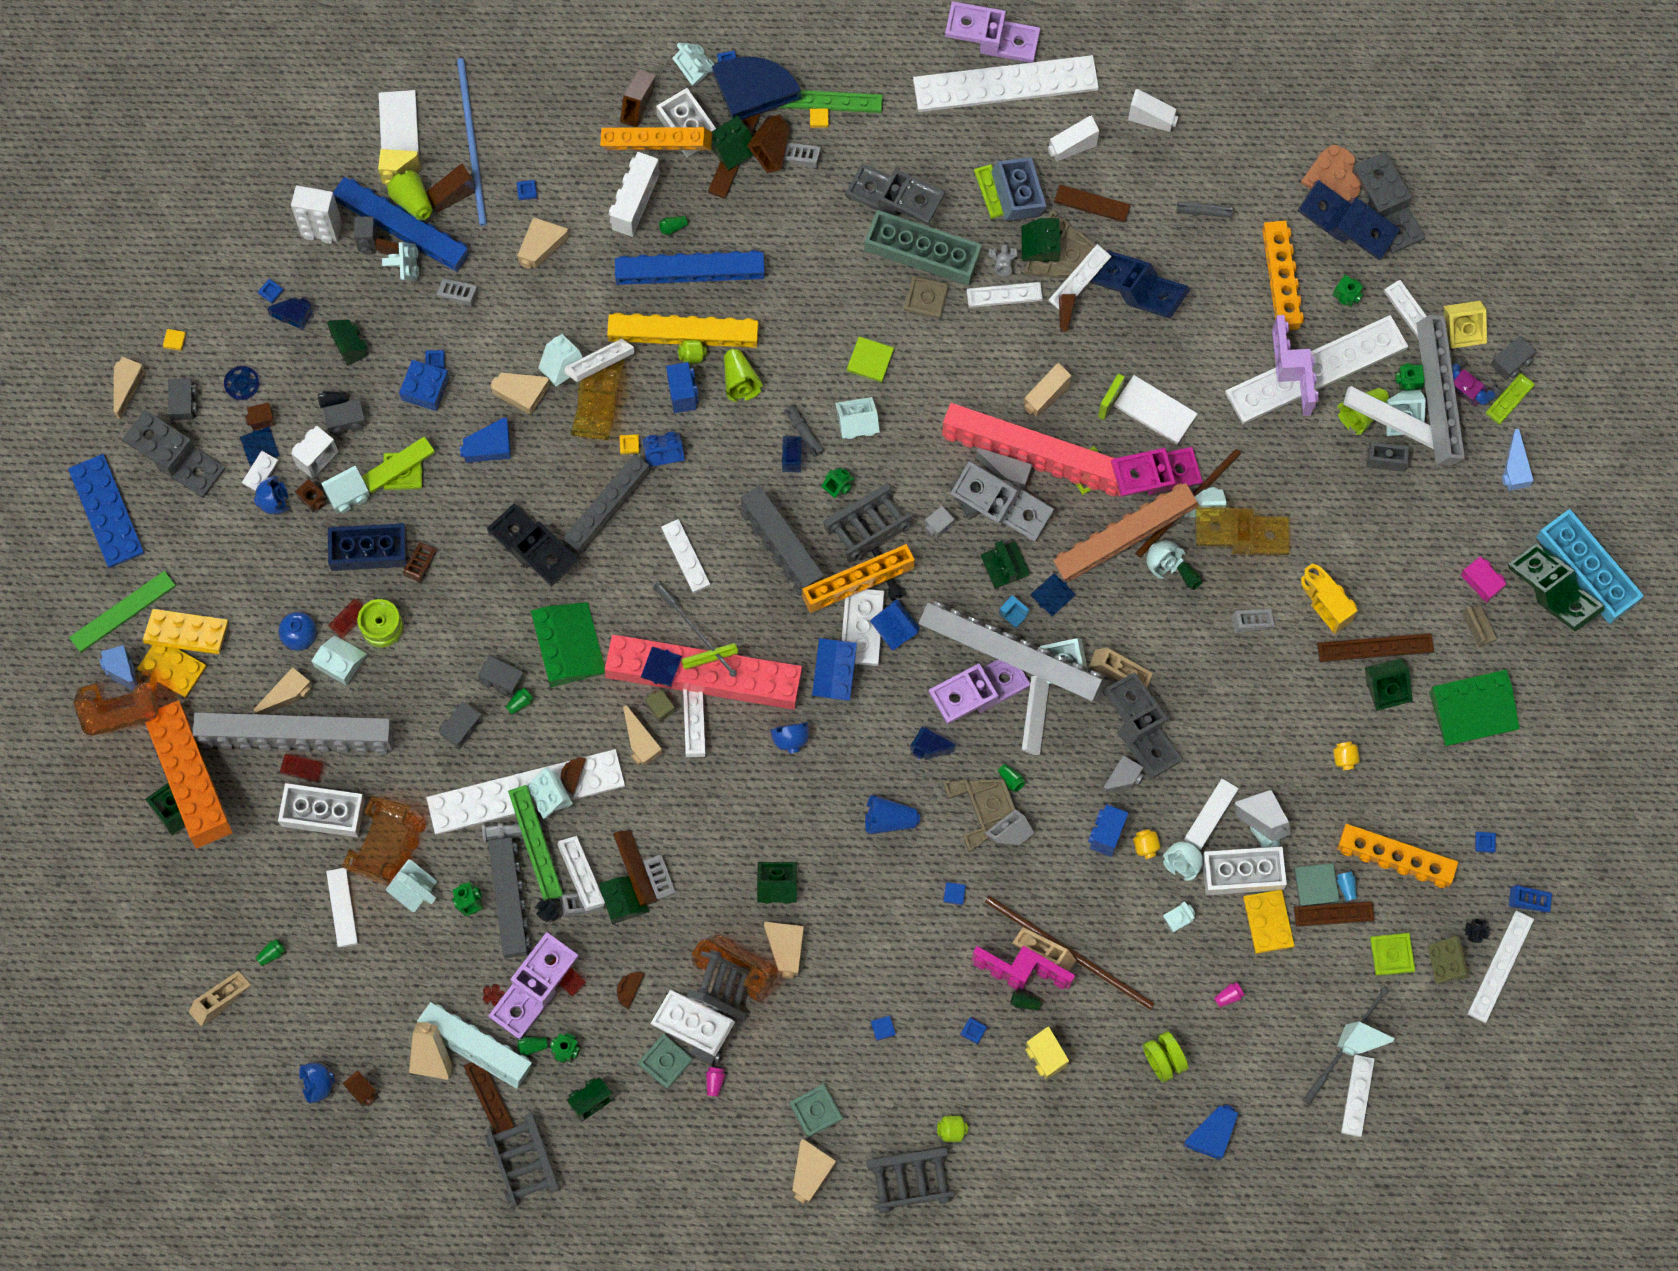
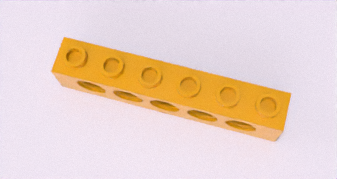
M705 127L601 128L600 146L607 150H711L712 131Z
M1286 221L1264 222L1262 232L1275 319L1277 315H1284L1285 322H1288L1289 330H1299L1301 323L1304 322L1303 312L1299 310L1301 297L1297 295L1296 290L1299 287L1298 278L1294 277L1296 263L1292 261L1291 256L1293 255V244L1289 243L1291 229L1287 227ZM1275 240H1280L1282 244L1275 243ZM1277 257H1282L1285 261H1279ZM1280 274H1285L1287 278L1280 277ZM1282 291H1287L1290 295H1284ZM1290 308L1293 312L1289 313L1286 312L1284 309Z
M907 544L802 588V598L809 612H815L914 569L915 559Z
M1345 824L1337 850H1340V853L1345 856L1355 855L1363 862H1376L1383 869H1389L1390 867L1396 869V872L1401 875L1416 876L1415 879L1422 882L1429 880L1434 882V885L1439 888L1449 887L1452 884L1458 861L1349 824ZM1354 842H1362L1364 848H1357ZM1373 848H1380L1382 855L1375 854ZM1392 854L1400 855L1401 861H1395L1392 858ZM1411 860L1418 861L1420 867H1413ZM1430 867H1436L1439 873L1433 874L1430 871Z

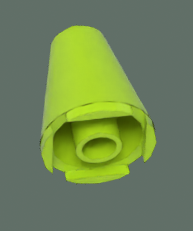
M406 170V173L402 175L398 173L387 185L388 196L417 220L429 218L432 208L420 175L414 170Z
M728 350L724 355L725 390L728 399L738 402L737 399L744 397L745 401L755 398L760 394V388L763 387L760 378L740 350Z
M1376 388L1366 392V394L1387 404L1389 394L1386 390ZM1344 401L1339 403L1337 409L1340 408V413L1338 414L1340 421L1348 430L1351 426L1357 432L1355 433L1356 435L1364 433L1374 421V419L1343 405Z

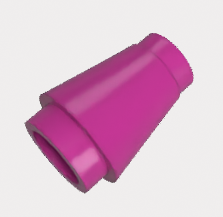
M1235 982L1234 984L1230 983L1214 999L1221 1008L1222 1006L1242 1000L1241 997L1245 995L1238 983Z
M708 1067V1072H706L707 1095L719 1097L726 1075L724 1074V1069Z

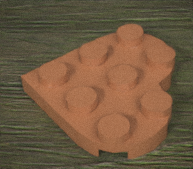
M1331 145L1319 155L1301 181V184L1311 189L1315 181L1319 180L1347 201L1358 197L1361 184L1357 176L1352 173L1355 157L1347 149Z

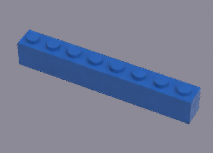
M344 177L333 191L337 203L361 217H373L375 225L406 243L416 244L419 251L455 272L460 269L469 256L468 248L463 242H456L449 234L437 231L432 224H425L421 220H417L414 216L406 213L401 206L392 205L387 198L383 196L380 198L375 195L373 190L368 187H361L352 178L349 180Z
M756 250L748 253L733 251L731 253L713 252L712 254L694 253L693 255L678 253L672 256L658 254L656 256L639 255L638 257H629L624 255L615 258L616 285L764 279L763 252Z

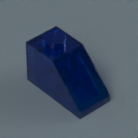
M296 298L271 305L267 309L271 317L302 330L305 328L313 312L310 302L305 299L299 300Z
M783 436L782 472H801V436Z
M922 726L910 745V750L919 759H931L953 753L956 745Z

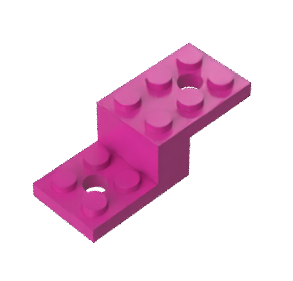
M1192 447L1166 452L1165 448L1111 460L1121 497L1142 492H1148L1150 496L1172 491V488L1180 483H1186L1188 487L1203 483ZM1175 465H1180L1183 468L1182 474L1176 472ZM1131 470L1138 472V479L1131 477Z
M978 946L973 951L971 959L975 967L980 970L985 968L991 971V976L998 980L1003 978L1015 990H1018V988L1023 990L1034 970L1037 971L1036 974L1042 979L1047 980L1049 978L1053 980V984L1062 990L1064 988L1069 990L1075 977L1074 974L1025 946L1021 948L1012 965Z

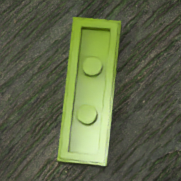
M990 164L974 169V174L990 218L994 219L1004 216L991 173L993 168Z
M1520 373L1485 414L1500 425L1535 384Z

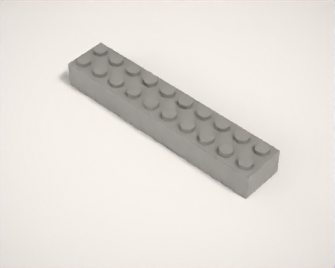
M934 601L932 604L927 602L918 624L1086 699L1100 702L1103 691L1109 682L1104 679L1105 675L1092 670L1088 672L1087 667L1073 662V664H1069L1070 660L1063 656L1055 655L1054 657L1052 656L1053 652L1040 647L1036 649L1034 648L1035 644L1022 639L1018 641V637L1011 633L1003 632L1002 634L1000 633L1001 629L988 624L984 626L983 621L969 616L966 618L967 614L959 610L951 609L950 611L948 610L949 606Z
M194 713L193 737L198 745L206 749H211L213 746H220L222 749H232V746H240V749L243 750L259 747L260 750L267 751L273 747L279 748L281 751H290V748H298L302 752H308L310 749H317L319 752H329V749H337V752L340 753L356 750L357 753L364 754L370 750L376 751L378 754H387V751H392L394 728L390 719Z

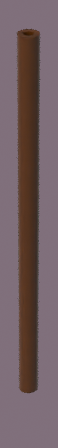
M1235 449L1192 493L1194 497L1209 488L1241 454L1239 450ZM1178 519L1156 531L1135 554L1141 558Z

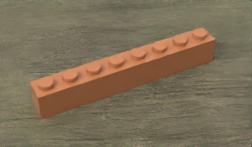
M1186 483L1177 484L1172 488L1173 491L1167 494H1160L1155 498L1154 502L1143 504L1137 512L1126 514L1122 517L1123 520L1118 523L1113 522L1106 526V530L1101 533L1095 532L1084 543L1083 541L1078 542L1073 546L1072 550L1059 553L1053 561L1066 582L1072 581L1199 507Z

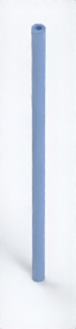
M463 58L457 59L479 225L485 226L487 222L465 62Z

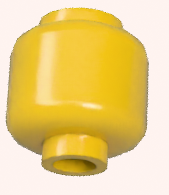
M1352 741L1339 743L1333 749L1335 764L1337 767H1343V770L1355 769L1354 765L1360 762L1358 747L1352 744Z
M1151 829L1137 832L1133 838L1138 856H1145V859L1157 856L1156 852L1160 850L1161 845L1156 832L1151 831Z

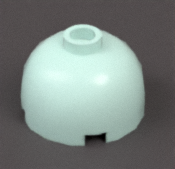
M1168 540L1157 542L1149 548L1146 559L1147 566L1157 578L1163 579L1162 575L1170 569L1171 574L1177 570L1178 565L1183 562L1181 557L1182 554L1185 555V552L1175 542Z
M1183 841L1174 843L1163 854L1165 858L1163 863L1167 870L1174 875L1176 870L1185 877L1183 880H1193L1202 868V854L1191 843Z

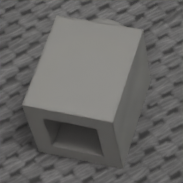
M941 506L925 519L924 529L928 535H934L936 538H939L954 525L955 519Z

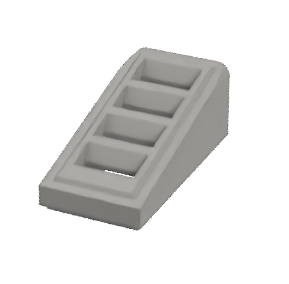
M787 143L783 161L817 168L821 147ZM789 148L793 149L791 156H787ZM796 150H799L798 157H795ZM803 152H806L805 158H802Z
M443 279L437 296L472 307L478 288L475 285ZM446 284L450 285L447 293H444ZM453 286L456 287L454 294H450ZM463 289L461 295L458 296L459 290ZM466 291H469L468 296L464 297Z
M1271 609L1235 611L1231 615L1235 633L1275 627ZM1262 614H1265L1267 623H1263ZM1256 615L1258 616V624H1256L1255 620ZM1249 616H1250L1251 624H1248L1247 617H1249Z
M662 855L643 861L657 900L675 894ZM660 863V866H657L655 868L650 869L649 867L654 864ZM663 870L662 874L652 876V874ZM663 878H666L667 880L659 884H655V881L661 880ZM669 886L668 889L658 892L659 888Z
M578 893L562 895L560 898L563 918L604 909L599 907L585 911ZM579 899L580 908L576 907L575 900ZM568 901H571L572 909H569Z

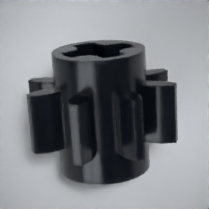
M549 898L546 901L541 899L536 905V909H538L536 915L546 923L550 919L555 921L560 915L557 911L559 906Z
M1473 919L1471 923H1466L1465 935L1468 936L1469 941L1481 943L1483 938L1488 939L1490 930L1484 920Z

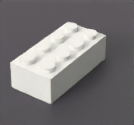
M637 152L635 158L632 157L629 165L630 171L625 173L622 183L624 185L622 189H618L616 194L617 201L609 210L612 230L631 237L634 236L660 175L659 160Z
M296 186L291 208L301 236L307 240L321 239L324 243L338 242L342 220L333 192Z
M285 783L278 822L281 827L358 837L365 798L363 794Z
M1282 847L1207 851L1203 853L1202 865L1206 895L1284 890L1287 885Z

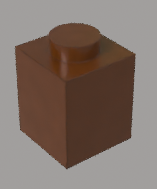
M269 402L247 407L248 414L245 415L247 425H251L253 431L275 426Z

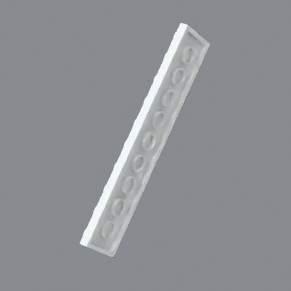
M1093 55L913 77L918 112L1098 90Z
M1391 315L1311 351V355H1314L1315 365L1312 367L1317 379L1316 384H1314L1315 391L1406 350L1408 345ZM1276 368L1226 390L1225 394L1243 425L1300 399V381L1277 382Z
M616 749L583 757L587 760L574 795L570 793L568 795L572 801L625 787ZM567 762L547 767L551 771L556 770L560 778L561 770ZM546 767L426 797L435 835L516 815L508 791L528 785ZM530 795L534 809L537 810L538 808Z

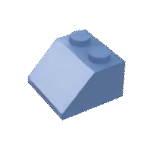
M122 645L101 651L102 658L100 659L102 670H105L106 675H110L112 680L132 691L139 692L132 659L125 646Z

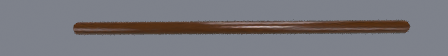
M988 896L985 903L1022 927L1068 949L1077 963L1151 1010L1155 1003L991 896Z

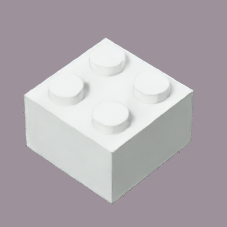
M316 426L306 433L305 439L301 443H297L293 447L291 454L296 466L314 479L338 453V449L334 439Z

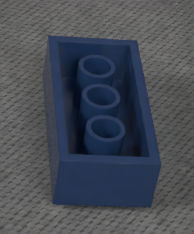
M404 523L328 527V564L331 571L405 567L408 563L407 530Z

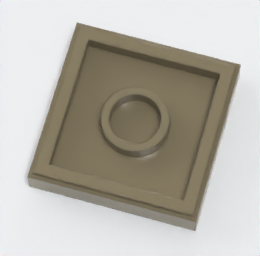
M912 276L904 311L940 319L949 284Z

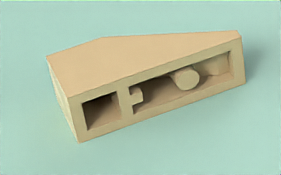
M122 357L114 366V413L118 419H121L145 373L142 364Z
M1109 648L1095 650L1089 665L1095 671L1118 681L1135 672L1146 689L1153 674Z
M292 667L253 710L256 715H265L297 702L302 697L306 698L310 694L312 685L309 680Z
M626 705L623 709L633 753L631 757L637 765L641 763L645 767L662 754V749Z
M1024 927L1012 943L1020 949L1023 946L1027 947L1067 971H1070L1076 962V959L1068 949Z
M237 971L195 999L189 1013L202 1027L217 1017L246 991L251 984Z

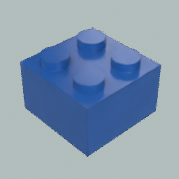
M412 360L399 392L401 401L437 411L449 380L448 371Z
M688 362L666 366L674 413L696 410V404L699 403L693 368H689Z
M1107 804L1104 810L1100 809L1095 825H1098V827H1093L1088 841L1091 843L1090 849L1112 857L1128 812Z

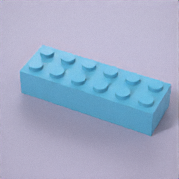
M1570 509L1538 533L1536 538L1543 547L1575 571L1578 586L1604 605V611L1600 614L1609 624H1612L1636 606L1644 597Z

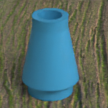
M1352 871L1337 875L1338 880L1336 881L1345 900L1357 899L1356 880Z

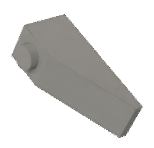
M977 449L976 457L1001 480L1008 479L1025 490L1032 464L985 449Z

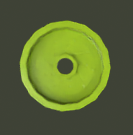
M371 600L359 611L357 618L359 629L366 641L374 647L383 648L391 646L402 636L404 629L403 620L395 605L388 600Z
M1169 1031L1158 1035V1043L1151 1039L1142 1044L1144 1054L1161 1082L1165 1083L1172 1079L1173 1071L1181 1074L1188 1070L1186 1058Z

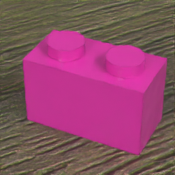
M1481 556L1464 569L1461 574L1462 578L1486 603L1506 586L1503 576L1496 573L1489 561Z

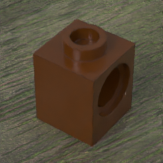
M309 479L295 491L297 498L312 512L316 509L320 510L327 500L325 494ZM312 494L317 495L313 500L308 499Z

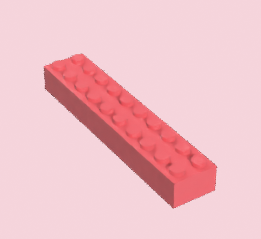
M950 403L942 428V436H945L946 440L951 442L957 440L969 448L974 446L1032 464L1033 468L1039 472L1047 471L1054 477L1068 478L1074 484L1082 483L1092 490H1103L1109 496H1120L1111 465V460L1115 458Z
M612 634L605 666V677L608 679L680 691L687 689V691L703 692V695L795 710L802 666L732 655L723 659L732 669L737 671L735 677L729 675V671L720 660L685 670L682 665V659L708 650Z

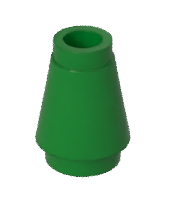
M684 215L663 218L659 221L661 233L668 236L688 226Z
M523 687L521 690L518 689L505 708L513 715L532 704L531 701L534 698Z
M1007 764L1002 765L998 769V773L1004 779L1009 790L1018 792L1023 788L1026 782L1021 774Z
M278 939L270 940L255 958L261 966H264L283 956L286 949Z
M522 1037V1039L517 1040L519 1055L528 1056L547 1049L546 1037Z

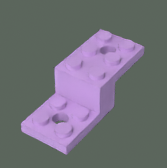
M952 1L945 37L981 43L980 54L1033 63L1040 28L1006 22V11ZM968 19L971 21V24L966 26L961 21ZM1016 39H1021L1024 43L1022 45H1016L1014 41Z
M1277 315L1272 328L1277 382L1300 381L1303 416H1309L1313 409L1316 408V402H1318V391L1314 389V384L1317 381L1316 373H1313L1312 369L1315 365L1314 355H1311L1310 349L1290 350V339L1286 337V333L1289 331L1288 322H1285L1284 315Z
M998 659L983 668L980 664H977L929 689L928 692L948 725L978 709L979 713L986 711L1029 688L1030 683L1021 669ZM1006 674L1010 680L1003 683L999 680V676ZM952 694H957L960 696V701L953 703L949 697Z
M546 932L510 979L512 982L511 987L488 1017L517 1039H522L555 996V987L577 960L578 954ZM547 956H555L556 962L553 965L546 964L545 959ZM518 1007L522 1010L519 1017L511 1016L513 1008Z

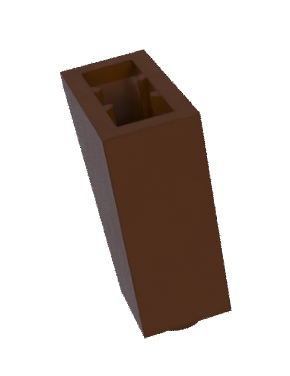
M641 69L637 71L623 95L621 123L635 128L638 127L654 89L656 74Z
M780 114L767 117L747 145L766 173L780 171L783 164L790 128Z
M463 163L426 191L431 208L434 209L436 214L475 193L472 178Z

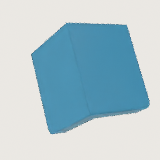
M1012 595L1000 608L999 615L1017 628L1029 615V609Z

